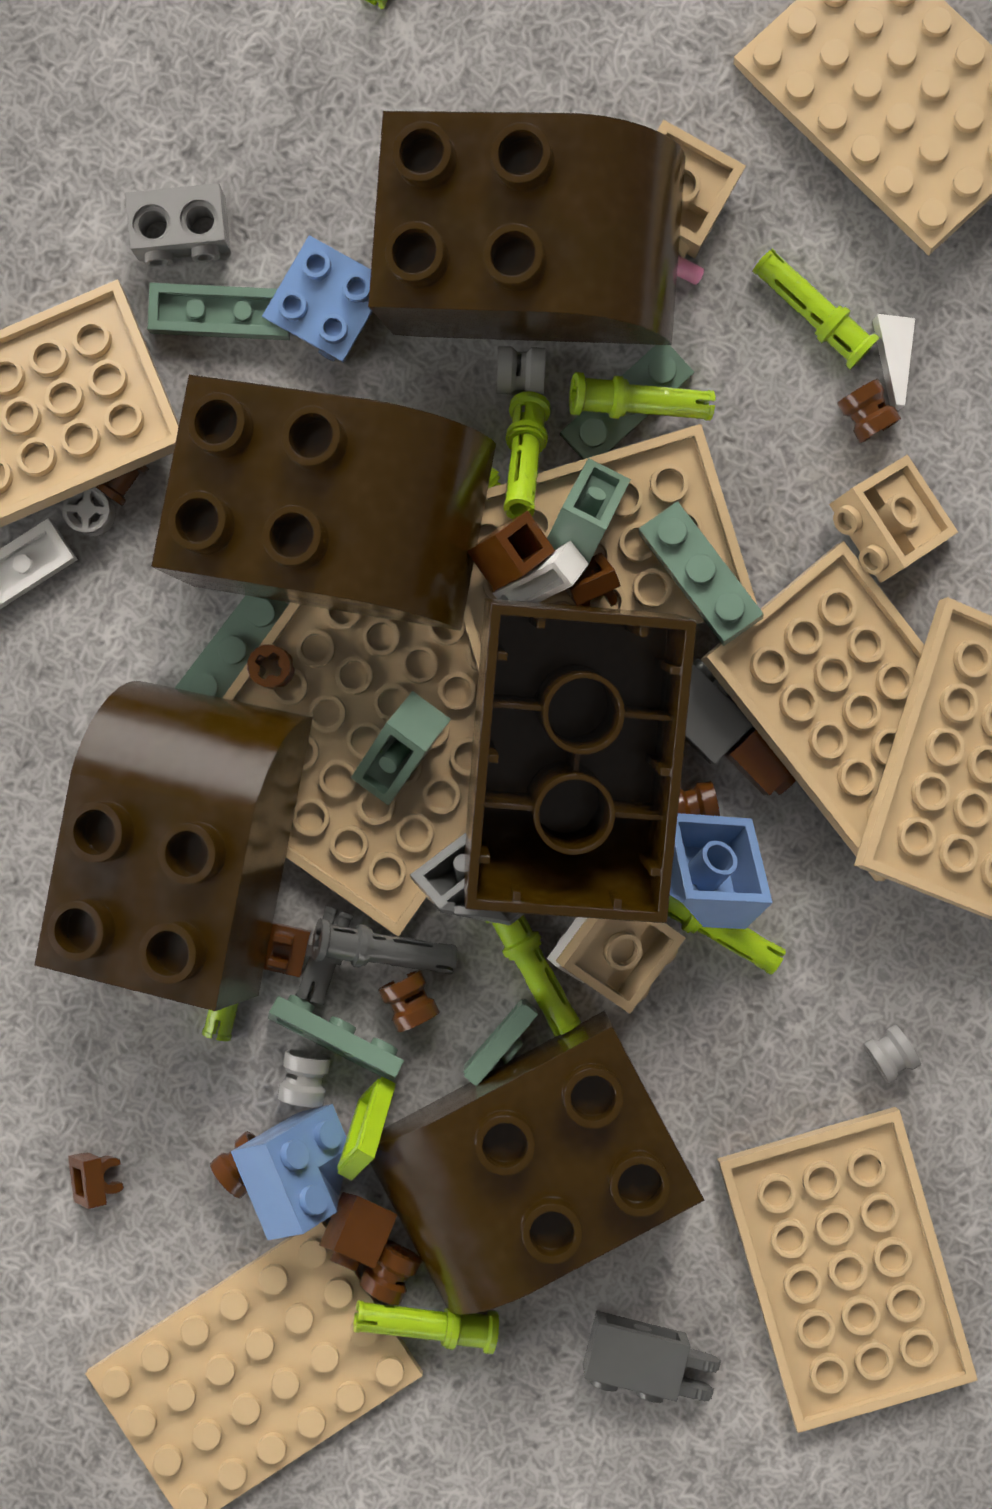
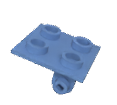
M309 235L262 317L318 348V353L330 361L334 362L337 359L344 362L372 314V310L368 307L371 269Z

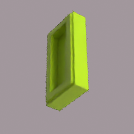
M382 1076L358 1099L337 1167L338 1174L352 1181L375 1158L396 1083Z

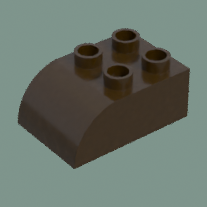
M383 111L368 307L393 335L434 338L672 345L685 153L673 139L657 130L634 122L594 114Z
M189 374L151 567L193 587L461 631L474 564L467 551L478 543L496 443L488 436L469 426L439 415L402 405Z
M485 598L467 807L464 868L465 909L667 923L697 620L670 613Z
M131 681L116 689L104 701L90 722L72 766L34 966L212 1011H217L259 996L313 717L143 681Z
M605 1011L580 1023L571 1031L563 1035L560 1034L488 1072L477 1086L470 1082L387 1126L382 1130L375 1158L370 1162L441 1298L450 1312L454 1314L483 1312L525 1297L705 1201Z

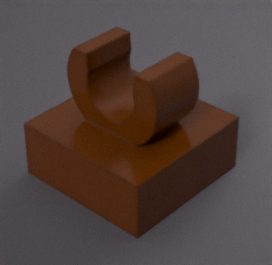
M598 553L592 557L585 572H582L574 585L565 590L576 606L591 607L590 601L603 595L612 607L617 603V596L613 590L621 585L615 569L602 553Z
M273 922L264 970L300 978L311 930Z
M88 1152L68 1156L73 1200L75 1203L87 1209L107 1205L106 1193L116 1194L124 1189L122 1182L112 1181L106 1183L104 1180L105 1171L109 1167L121 1165L120 1159L113 1156L98 1157Z

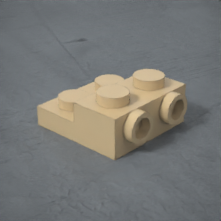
M663 119L657 131L680 145L686 156L678 255L685 258L686 254L696 258L746 165Z
M908 454L854 486L829 504L834 511L833 521L835 527L841 533L850 536L860 551L859 561L862 568L867 573L875 575L880 583L958 533Z
M587 918L556 959V962L630 1014L636 1005L646 998L652 983L664 967L674 960L680 945L686 938L667 923Z

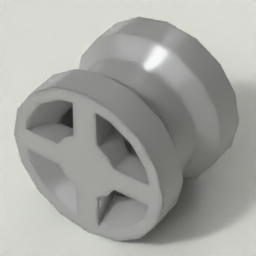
M95 487L64 500L62 507L63 516L67 524L81 534L90 537L101 536L108 532L116 518L115 505L112 500ZM96 514H101L97 515V517L92 520V524H90L91 518H93Z
M897 1025L888 1028L886 1036L879 1040L870 1039L863 1043L866 1052L887 1084L897 1080L898 1073L904 1069L914 1070L921 1066L917 1053Z

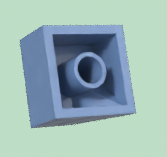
M678 813L670 895L683 903L703 927L746 929L773 903L751 818Z
M333 1104L294 1114L231 1151L267 1240L304 1234L337 1212L344 1176L338 1174L337 1167L347 1137Z

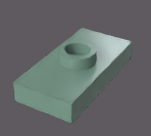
M521 999L466 1062L463 1071L464 1077L477 1086L499 1060L504 1064L510 1061L523 1044L519 1036L537 1017V1008L526 999Z

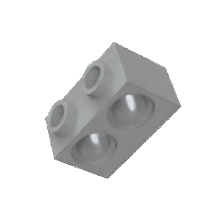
M219 183L125 193L130 249L138 261H145V264L150 267H164L173 264V258L192 256V260L196 262H212L220 259V253L231 252L226 198ZM208 217L214 220L213 226L208 232L203 234L192 232L193 224L198 219ZM156 222L167 224L166 231L159 238L150 239L146 237V231L151 224Z

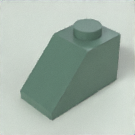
M588 458L547 537L554 550L571 540L586 561L590 563L631 479Z
M412 691L387 721L351 776V779L389 806L451 719Z

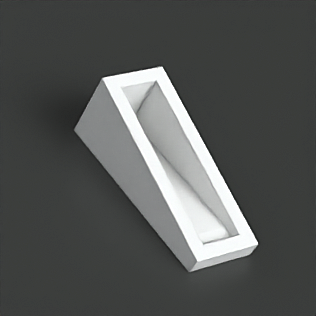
M877 314L872 321L875 334L880 337L877 345L889 403L896 410H900L905 406L915 318Z
M570 540L556 549L555 552L524 576L501 587L493 594L497 599L539 603L573 586L589 563Z

